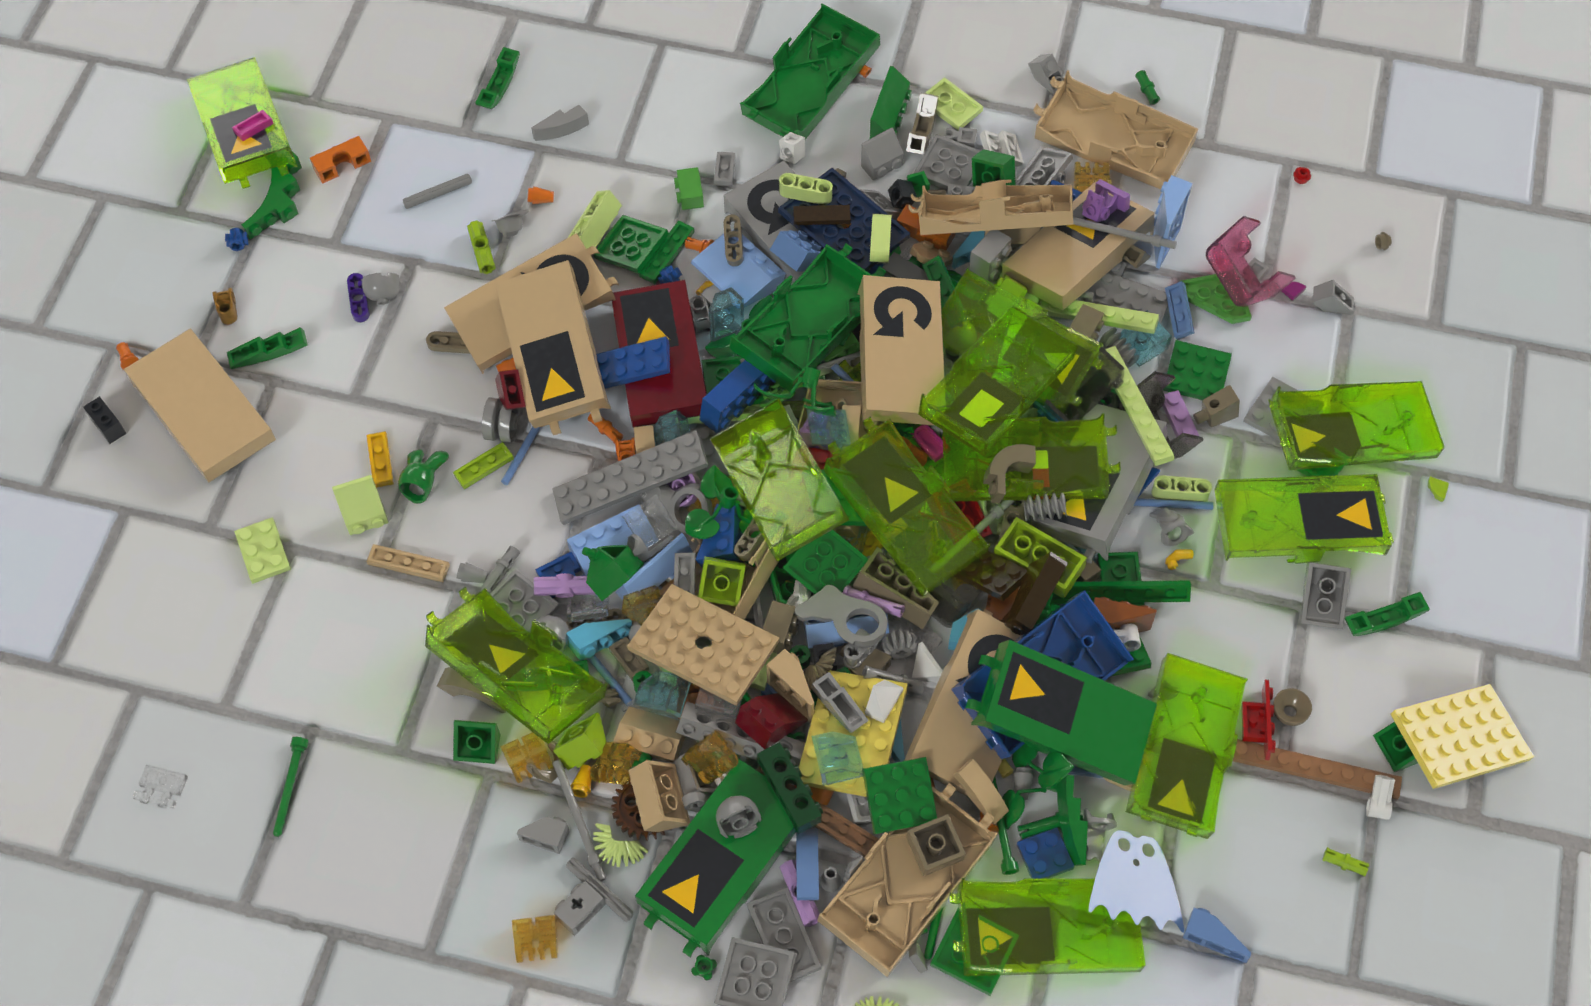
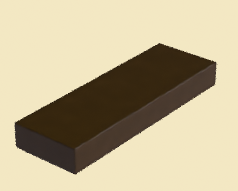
M850 205L793 206L794 225L850 224Z

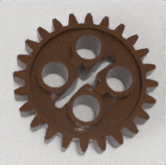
M628 777L629 783L621 782L622 790L616 789L615 791L618 796L612 797L613 802L616 803L611 805L612 810L616 811L612 813L613 819H617V826L622 825V833L629 830L628 835L630 838L636 834L637 840H640L641 836L645 835V839L648 841L649 835H653L656 840L657 833L659 832L644 831L642 824L637 822L641 818L637 804L634 806L626 805L630 800L636 801L633 786L631 785L630 777ZM661 831L660 833L665 836V831Z

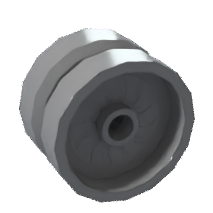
M489 397L485 403L482 416L484 440L495 441L499 436L502 442L512 443L518 429L519 408L506 410L499 398Z

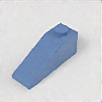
M1193 908L1182 938L1247 963L1251 952L1216 916L1210 914L1208 910Z

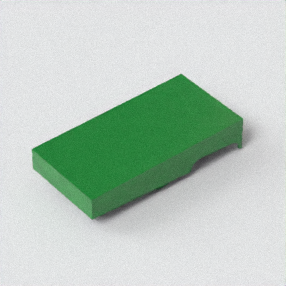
M822 3L820 10L790 47L791 37L786 42L784 41L773 56L774 71L766 81L740 103L742 115L781 137L792 132L805 137L806 140L880 46L879 33Z

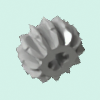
M908 629L892 631V633L885 634V637L882 639L884 653L892 657L891 660L907 659L908 656H913L914 652L917 651L916 636H914V632Z

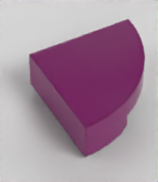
M1286 282L1280 285L1279 290L1293 301L1306 290V286L1299 282Z

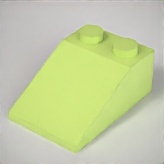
M372 475L332 487L350 535L361 534L365 530L380 528L388 523L385 509Z

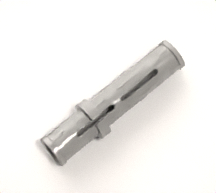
M509 546L503 557L497 560V565L476 593L478 598L484 600L496 588L506 572L511 570V565L520 554L517 548Z
M867 665L862 671V676L865 679L879 678L909 684L907 691L919 695L924 688L922 681L910 679L904 674L896 675Z

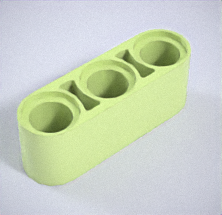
M784 173L779 178V193L785 198L821 205L829 204L832 201L833 185L828 180L792 173Z
M873 214L870 262L889 263L892 215Z
M1161 475L1154 480L1151 493L1155 499L1207 502L1212 490V484L1207 479Z

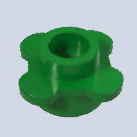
M699 955L691 972L694 976L699 975L704 980H710L713 969L717 967V962L704 955Z

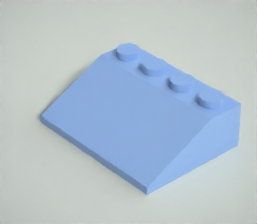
M1171 175L1168 182L1165 181L1161 188L1163 193L1159 197V205L1155 212L1153 236L1159 235L1163 236V239L1175 240L1182 226L1193 183ZM1154 246L1156 268L1160 269L1170 248Z
M722 234L691 261V264L740 309L771 295L776 290V287L784 281L786 273L743 234L744 260L739 266L729 265L725 255L724 234ZM731 237L728 242L735 244L739 239ZM732 250V251H733V257H732V259H736V256H737L736 250Z
M638 504L567 539L569 551L573 553L581 567V572L587 576L590 559L582 554L584 547L592 549L601 546L627 545L628 537L636 534L648 548L656 543L658 539ZM651 559L644 562L643 566H645Z

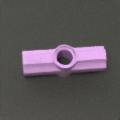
M564 573L558 574L556 577H534V596L556 595L559 598H570L574 595L596 594L586 583L587 576H574Z
M796 860L786 861L779 868L804 927L816 925L820 913L814 900H797V895H795L797 891Z

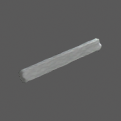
M464 174L403 198V204L408 209L471 184V177L469 174Z
M571 858L567 862V868L582 882L586 881L604 898L605 904L625 922L633 917V911L577 859Z

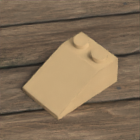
M784 649L767 664V683L811 723L814 715V701L799 658L794 653H789Z

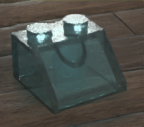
M732 287L715 293L709 308L710 340L712 342L742 330L744 298Z
M1158 322L1154 334L1124 329L1121 332L1122 336L1120 339L1126 338L1125 344L1130 343L1132 345L1129 350L1136 349L1134 356L1139 355V358L1135 363L1140 367L1167 350L1172 336Z
M677 410L660 416L654 427L655 446L689 433L688 418Z
M656 671L639 684L633 705L648 712L680 718L691 682L673 673Z
M834 731L811 736L823 786L863 777V764L855 736Z

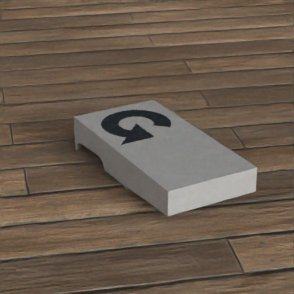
M783 160L724 194L725 214L729 212L739 217L741 226L751 236L754 245L786 273L785 279L790 275L793 276L792 285L803 272H796L770 251L780 231H798L796 227L778 213V208L790 199L780 195L779 178L784 173L795 174ZM837 224L839 228L844 229L841 224Z

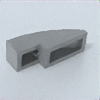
M577 105L565 114L558 110L531 127L533 139L535 141L549 140L574 133L589 125L588 114L580 105Z
M830 672L812 683L811 689L850 733L869 721L845 688L837 683Z

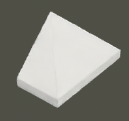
M920 642L918 644L912 678L938 683L943 670L923 642Z
M887 680L873 685L865 715L884 723L903 692V687Z

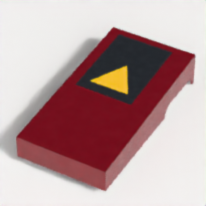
M685 280L613 292L616 300H612L619 348L665 336L669 339L670 373L625 384L632 427L700 416L702 398L706 396V390Z

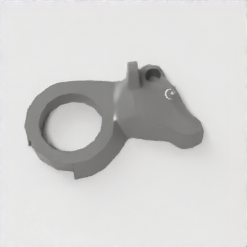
M698 483L687 484L676 491H673L667 484H664L641 495L642 511L647 518L662 519L682 533H686L685 523L679 515V507L682 500L688 495H695L700 500L702 509L709 512L710 516L713 515L712 502L701 492L700 484Z
M826 585L807 601L795 607V614L800 621H833L839 636L854 646L867 647L874 645L886 634L888 620L885 612L879 606L869 601L847 596L833 585ZM864 614L873 617L879 627L870 635L860 636L852 633L847 628V622L855 615Z

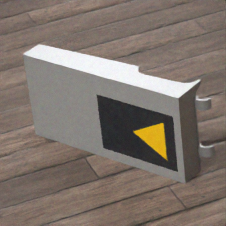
M1092 403L1069 447H1097L1100 491L1044 492L1040 498L1041 500H1043L1044 494H1047L1048 498L1051 499L1052 494L1055 493L1057 499H1059L1060 494L1064 493L1067 517L1063 513L1062 518L1059 519L1055 513L1053 519H1050L1048 514L1045 520H1042L1040 515H1038L1037 521L1033 520L1032 515L1029 518L1031 526L1052 538L1087 549L1084 556L1087 557L1086 562L1091 564L1096 553H1100L1106 561L1108 560L1110 547L1126 514H1130L1154 465L1127 412ZM1155 419L1166 439L1168 436L1167 422Z

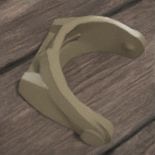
M549 741L547 745L553 753L554 761L560 760L553 752L557 743ZM532 763L526 765L528 772L537 779L552 783L558 777L554 766L552 770L543 771Z

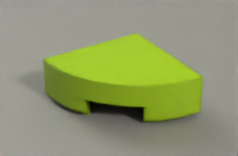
M1429 477L1428 488L1437 500L1443 502L1449 483Z

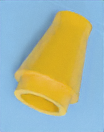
M584 764L580 767L579 772L570 785L574 796L585 798L591 792L593 771L591 766Z

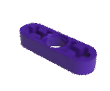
M353 273L347 278L350 308L353 319L361 323L368 320L370 316L368 298L362 289L361 279H363V276L359 273ZM355 281H358L359 288H355ZM356 295H363V298L359 301L353 299ZM358 307H361V309H362V314H361V315H358V314H359V309H358Z

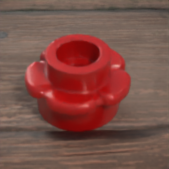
M1305 167L1296 168L1293 173L1294 180L1299 184L1307 183L1311 179L1310 170Z

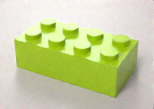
M1018 517L1014 519L994 548L995 554L1025 569L1028 568L1030 563L1049 552L1068 562L1053 590L1054 594L1063 599L1086 567L1087 557Z

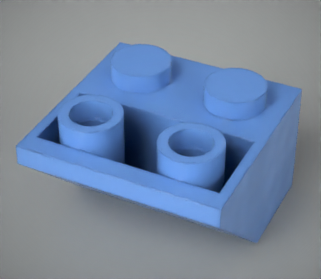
M801 230L780 231L770 251L796 272H804L822 251V246L808 239V235Z

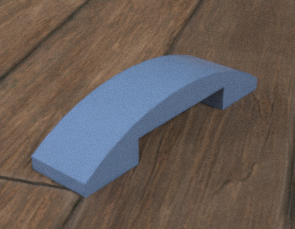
M809 828L800 834L796 832L797 900H819L818 828Z

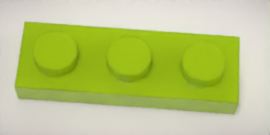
M501 442L455 470L453 475L465 490L512 461L514 457L506 445Z

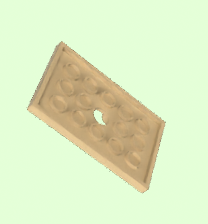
M671 584L627 645V648L632 653L737 706L778 645L779 637ZM700 637H708L712 644L710 647L700 649L696 646L695 642Z

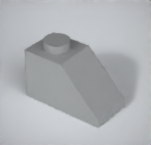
M1334 280L1313 287L1312 301L1322 311L1354 314V297Z
M545 817L518 829L517 835L520 841L560 854L569 829L565 820L559 817H554L553 819Z

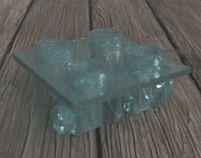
M807 409L812 445H832L835 451H841L844 445H851L845 410H835L837 413L836 417H830Z

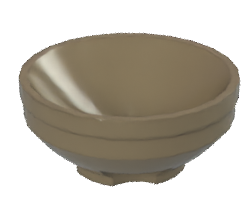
M1284 689L1276 695L1273 701L1274 715L1280 722L1289 726L1303 724L1308 720L1312 712L1311 700L1304 692L1298 689ZM1284 708H1294L1296 711V715H1286L1284 712Z

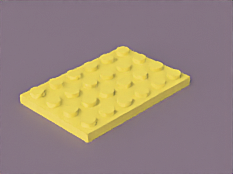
M828 671L837 683L845 688L864 715L873 685L885 680L879 678L865 679L861 675ZM887 680L904 689L887 719L882 723L866 716L869 721L852 733L832 715L818 698L799 764L803 783H807L809 787L867 797L862 769L889 764L908 684Z
M1491 684L1396 709L1390 714L1433 789L1527 762L1534 757Z

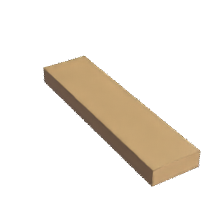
M373 544L366 561L368 565L439 582H444L450 566L447 561Z

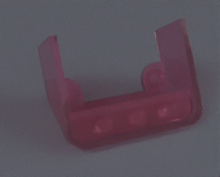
M1246 216L1241 217L1206 250V259L1233 303L1240 307H1247L1273 298L1296 279L1295 275L1278 271L1271 278L1262 283L1259 282L1244 256L1250 251L1252 246L1248 235L1261 222Z

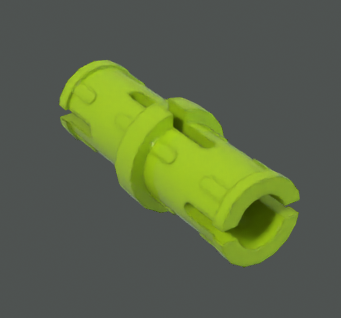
M1328 847L1322 858V861L1341 867V870L1345 871L1347 869L1364 877L1368 871L1367 867H1369V863L1351 857V854H1342Z

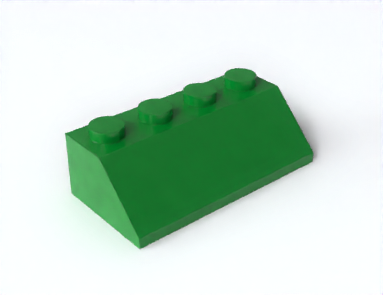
M894 66L889 67L870 119V139L890 128L894 129L897 136V127L900 128L903 117L901 116L907 110L906 102L911 99L912 90H910V82Z

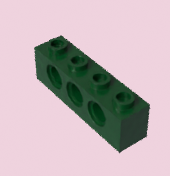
M779 742L757 753V762L794 828L800 834L821 823L823 810L818 802L815 803L811 797L813 793L807 783L804 784L801 780L802 773L798 766H793L790 760L792 756L788 748H783ZM781 765L784 766L786 770L783 772H778L775 768ZM787 784H794L797 788L788 790L785 786ZM804 802L807 804V807L800 809L796 804Z

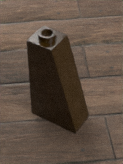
M1049 552L1029 564L1004 624L1013 633L1022 636L1034 628L1068 562Z

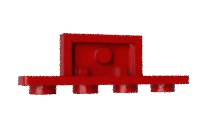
M1266 679L1262 688V703L1242 701V741L1264 743L1265 760H1269L1271 753H1275L1276 742L1272 740L1275 723L1271 722V717L1273 718L1274 705H1270V700L1273 699V688L1269 686V680Z

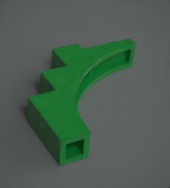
M273 132L267 135L272 147L262 150L263 155L270 162L272 171L271 184L267 196L257 211L241 224L243 231L247 232L249 240L259 235L269 226L274 225L278 220L286 223L299 214L295 202L290 197L295 196L300 191L297 180L292 175L297 173L302 166L298 156Z

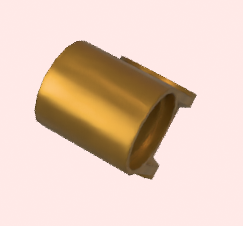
M228 288V290L218 293L216 291L212 292L216 310L222 323L226 325L234 323L237 320V311L233 289Z

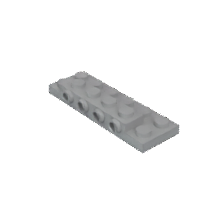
M1040 147L1015 180L1016 185H1050L1051 180H1056L1063 184L1066 180L1064 170L1073 159L1072 153Z

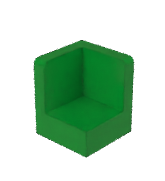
M924 171L907 175L906 181L913 183L917 198L923 195L922 186L925 185V189L927 191L930 190V183Z

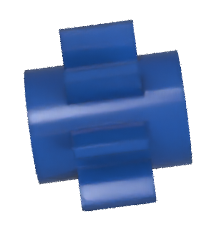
M240 228L230 229V234H225L226 246L234 251L244 249V245H248L247 232Z
M669 265L659 271L661 277L658 280L661 284L680 281L679 278L682 273L678 267L673 268L672 265Z

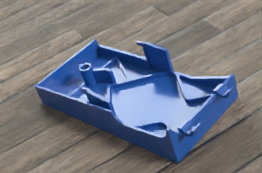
M1085 590L1074 595L1036 624L1030 632L1014 641L1104 681L1128 662L1134 660ZM982 665L951 689L959 701L957 703L963 711L966 709L968 699L981 702L991 670L990 667ZM966 709L968 714L974 720L977 716V712L972 709ZM977 725L987 739L985 741L991 750L992 748L995 750L1000 759L1010 757L1025 744L989 728Z

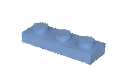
M1181 281L1166 287L1165 292L1174 337L1178 340L1194 334L1185 284Z

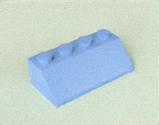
M683 533L678 535L616 591V594L631 610L636 606L640 609L648 602L646 599L648 595H656L663 588L661 584L665 580L669 583L674 578L675 553H693Z
M864 614L855 615L847 622V628L854 634L860 628L872 634L879 627L873 617ZM803 621L808 648L813 649V645L833 643L835 647L848 643L839 636L833 621ZM887 623L886 634L889 633V624H888V623Z

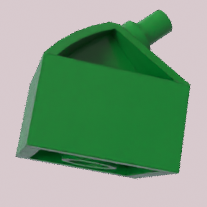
M985 149L981 150L972 157L973 186H982V183L998 180H1011V183H1006V185H1016L1015 156Z
M610 545L592 549L584 547L582 550V554L590 559L586 583L601 601L630 580L644 565L638 556H634L632 549L628 545Z

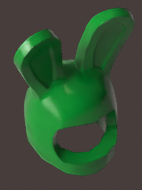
M421 449L414 450L407 455L408 465L400 474L398 487L408 500L416 504L427 500L434 483L435 471L449 458V454L446 451L434 452L425 463H422L424 453ZM410 484L419 486L423 489L424 493L422 495L413 494L409 489Z

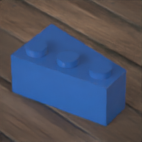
M736 506L730 509L722 507L714 518L720 525L717 534L709 539H703L697 554L696 561L701 567L703 566L704 556L743 563L734 552L735 545L743 535L739 529L741 519L738 518ZM740 507L741 514L743 516L744 510Z

